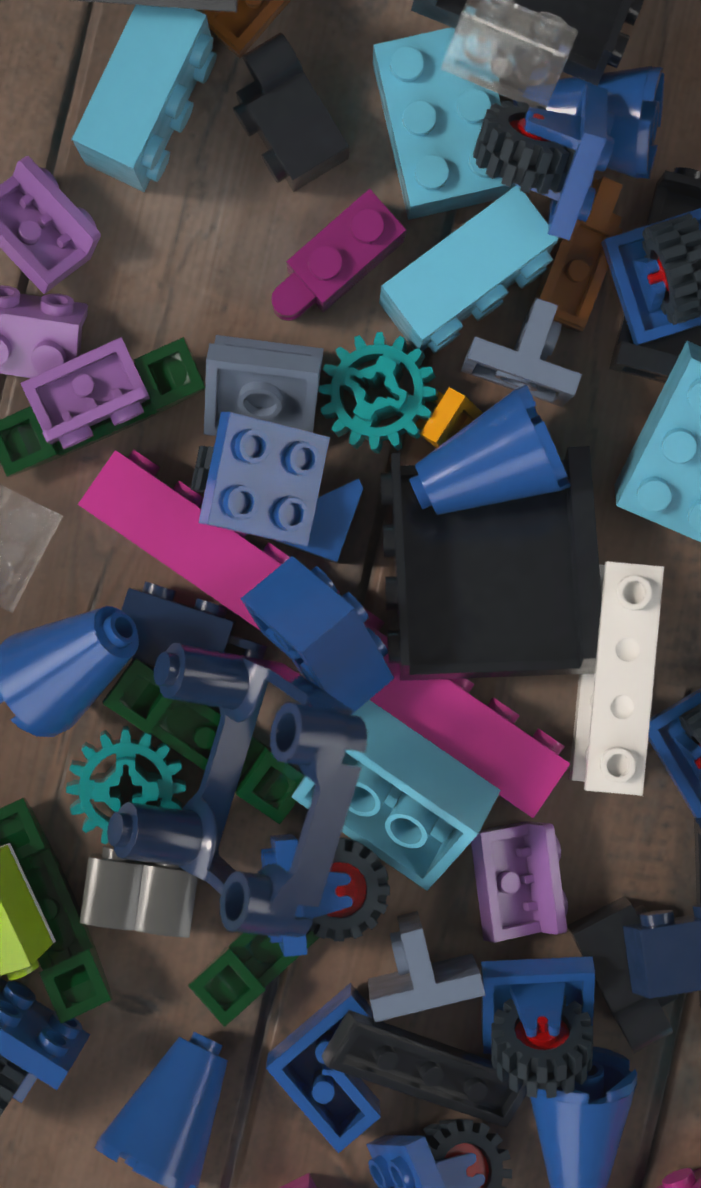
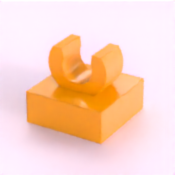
M450 387L444 395L437 391L439 394L438 400L432 401L437 407L429 420L423 421L419 419L416 422L417 428L421 430L420 434L435 448L483 414L465 395Z

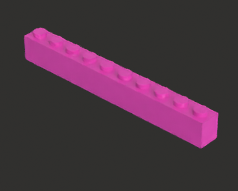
M133 449L128 458L115 450L78 505L259 629L241 598L290 557L269 542L261 551L244 539L247 535L245 533L198 523L201 512L199 507L202 505L204 497L191 490L179 480L171 489L155 478L160 467ZM366 610L369 619L364 622L365 627L370 628L388 649V638L379 632L385 622ZM388 654L383 657L394 679L370 700L500 789L499 795L534 818L570 766L568 761L559 756L565 746L539 728H537L532 737L514 725L520 716L494 697H492L487 706L469 694L475 684L466 678L400 681L399 663H389Z

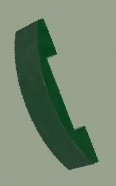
M182 337L133 359L134 365L150 396L149 400L140 403L144 413L116 426L113 425L111 418L92 425L90 428L94 435L76 445L63 449L60 441L51 445L48 444L31 406L0 419V463L6 476H14L85 448L143 422L205 390L204 380L186 339Z
M134 657L102 703L149 735L151 733L205 770L220 722V712L208 705L163 697L159 685L154 680V668ZM252 736L235 793L269 818L281 824L297 802L291 796L305 775L291 763L277 761L273 756L272 749Z
M21 798L0 808V846L8 843L11 844L56 942L38 958L43 970L39 974L58 1019L62 1024L113 1000L88 927L86 924L80 923L81 910L66 876L26 798Z
M310 930L306 933L307 949L320 938L315 936ZM240 933L188 984V987L217 1020L226 1027L266 990L265 987L300 955L284 957L279 943H271L267 935Z

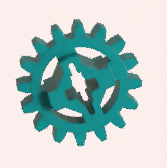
M377 332L374 338V345L367 346L360 335L355 336V351L349 353L339 346L336 349V353L341 360L339 366L325 364L323 367V371L332 379L331 384H324L318 387V393L322 397L331 399L330 403L321 408V412L326 419L339 418L331 428L338 437L351 431L349 444L353 448L358 449L364 440L367 439L369 440L371 450L376 454H380L383 441L389 440L398 451L402 449L401 435L407 432L410 436L418 439L421 434L416 426V422L419 419L428 421L432 415V412L425 407V402L438 400L439 394L436 389L425 386V384L436 377L432 367L418 369L425 356L419 348L407 355V342L404 337L399 336L392 346H388L383 332ZM378 359L375 365L362 370L356 369L367 361ZM403 367L412 376L414 396L409 395L407 391L400 387L399 382L403 376ZM384 382L390 395L395 399L377 397L373 403L362 387L379 389ZM344 390L355 396L357 402L353 411L355 414L353 419L345 409L343 400ZM395 415L402 417L393 424L379 427L382 420Z
M123 726L121 738L113 740L107 730L101 731V746L99 748L88 742L82 745L81 750L87 761L72 760L69 770L79 776L80 780L67 782L66 793L79 795L80 798L70 805V812L72 815L85 812L87 817L83 823L82 830L87 833L98 826L102 829L101 843L105 845L109 842L107 829L111 817L102 813L94 802H105L114 812L120 810L124 804V797H121L120 788L111 786L119 785L125 764L129 767V776H131L132 784L142 786L133 788L132 797H129V802L145 804L147 801H158V798H160L156 806L182 810V803L172 797L173 794L186 791V782L184 780L172 778V775L182 769V763L180 759L166 761L165 757L170 750V746L164 742L156 748L151 746V733L148 735L143 732L140 739L136 740L131 738L129 726ZM136 753L153 762L160 774H157V772H147L136 761ZM116 754V762L105 773L91 775L95 767L103 759Z

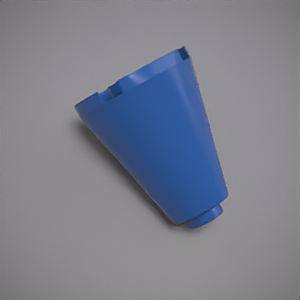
M647 66L603 73L598 86L608 89L607 111L615 114L609 137L614 138V145L607 165L608 169L637 179H650L658 145H654L657 127H661L665 78L664 73H662V67ZM576 77L528 83L524 94H515L513 104L517 107L519 101L527 102L529 108H537V105L547 108L546 110L575 115L585 84L591 83Z
M527 385L513 390L415 464L418 475L409 480L422 509L432 505L436 514L440 515L557 492L571 486L548 429L535 409L536 403Z
M105 606L15 633L6 638L0 645V704L5 701L16 715L10 720L18 728L40 737H54L72 728L137 652L139 637L134 621L120 609Z
M193 1032L189 1041L178 1037L104 1130L94 1148L115 1162L118 1161L119 1157L125 1159L124 1163L132 1167V1171L167 1188H198L228 1060L218 1056L223 1045L196 1032Z
M593 1046L591 1072L587 1071V1079L582 1085L575 1081L574 1091L565 1094L561 1086L557 1087V1097L547 1098L545 1089H538L537 1098L530 1097L550 1188H607L637 1086L636 1069L632 1072L630 1071V1060L624 1055L609 1049Z

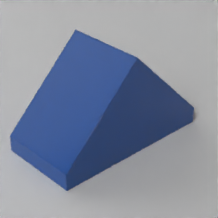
M359 478L318 497L308 547L281 541L277 542L337 563L363 492V486Z

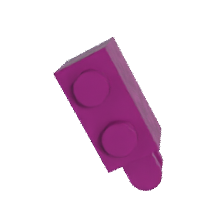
M370 188L286 261L287 271L290 276L275 288L271 298L274 313L278 318L284 321H294L314 304L324 313L404 243L406 229Z

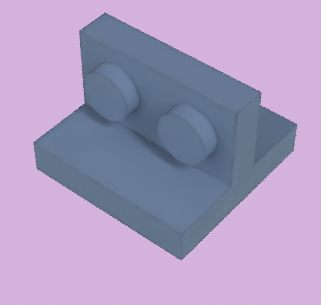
M536 298L525 315L514 350L474 337L460 371L512 390L527 385L532 397L560 407L575 396L582 374L546 362L548 355L551 356L562 324L553 321L558 305Z
M216 335L214 344L209 343L206 358L204 435H217L221 412H233L314 433L316 403L324 349Z
M418 911L397 916L400 931L390 933L398 972L368 979L369 1000L375 1022L485 996L481 974L473 954L431 963Z

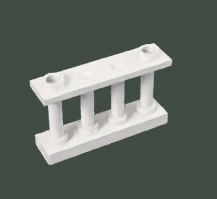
M606 561L605 565H599L602 603L595 674H579L569 779L585 782L584 790L643 796L664 567Z

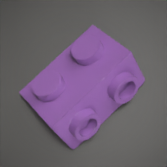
M25 156L17 162L13 176L0 184V248L36 287L45 294L91 259L101 234L90 214L83 208L76 207L59 189L54 176L47 169L39 167L29 156Z
M0 285V374L32 378L80 356L82 326L87 318L88 305L74 302L73 298L63 294H46L39 297L20 294L19 290L14 287Z
M122 337L20 383L43 430L42 434L46 442L51 445L60 441L63 449L92 437L94 434L90 426L111 418L113 425L116 426L144 413L140 403L150 399Z
M524 821L480 830L478 835L472 840L471 846L483 940L495 943L540 932L554 935L566 933L568 901L561 883L559 867L561 846L555 835L553 824Z

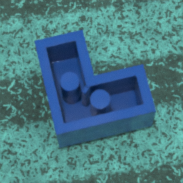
M291 556L241 598L261 632L294 662L300 674L352 709L353 713L394 679L383 658L389 653L387 647L370 628H366L364 622L369 619L364 607L349 592L340 596L333 582L319 567L315 566L312 570H309Z
M351 983L268 1053L266 1069L338 1153L381 1118L380 1100L364 1081L326 1067L321 1057L348 1010L374 1019L371 1006Z

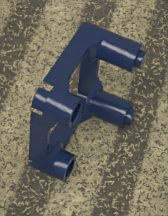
M173 643L166 652H162L158 656L154 667V680L159 685L163 697L219 707L221 714L201 786L182 810L131 802L123 804L120 810L115 812L110 818L107 829L109 844L114 847L117 857L122 859L177 865L186 872L208 882L221 894V920L225 928L231 932L276 937L304 936L309 931L313 919L297 917L295 913L298 905L319 907L362 768L344 765L342 760L346 750L366 752L367 728L365 722L361 717L351 715L353 713L352 709L283 663ZM269 681L301 703L288 702L282 705L276 713L270 733V745L273 756L277 761L299 765L302 773L314 782L315 788L290 870L287 872L277 864H267L256 874L236 871L220 857L219 845Z

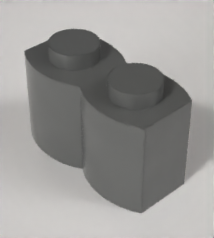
M104 845L102 854L92 853L88 860L80 923L103 928L135 930L156 935L189 938L198 877L186 872L177 865L122 859L117 857L112 845Z

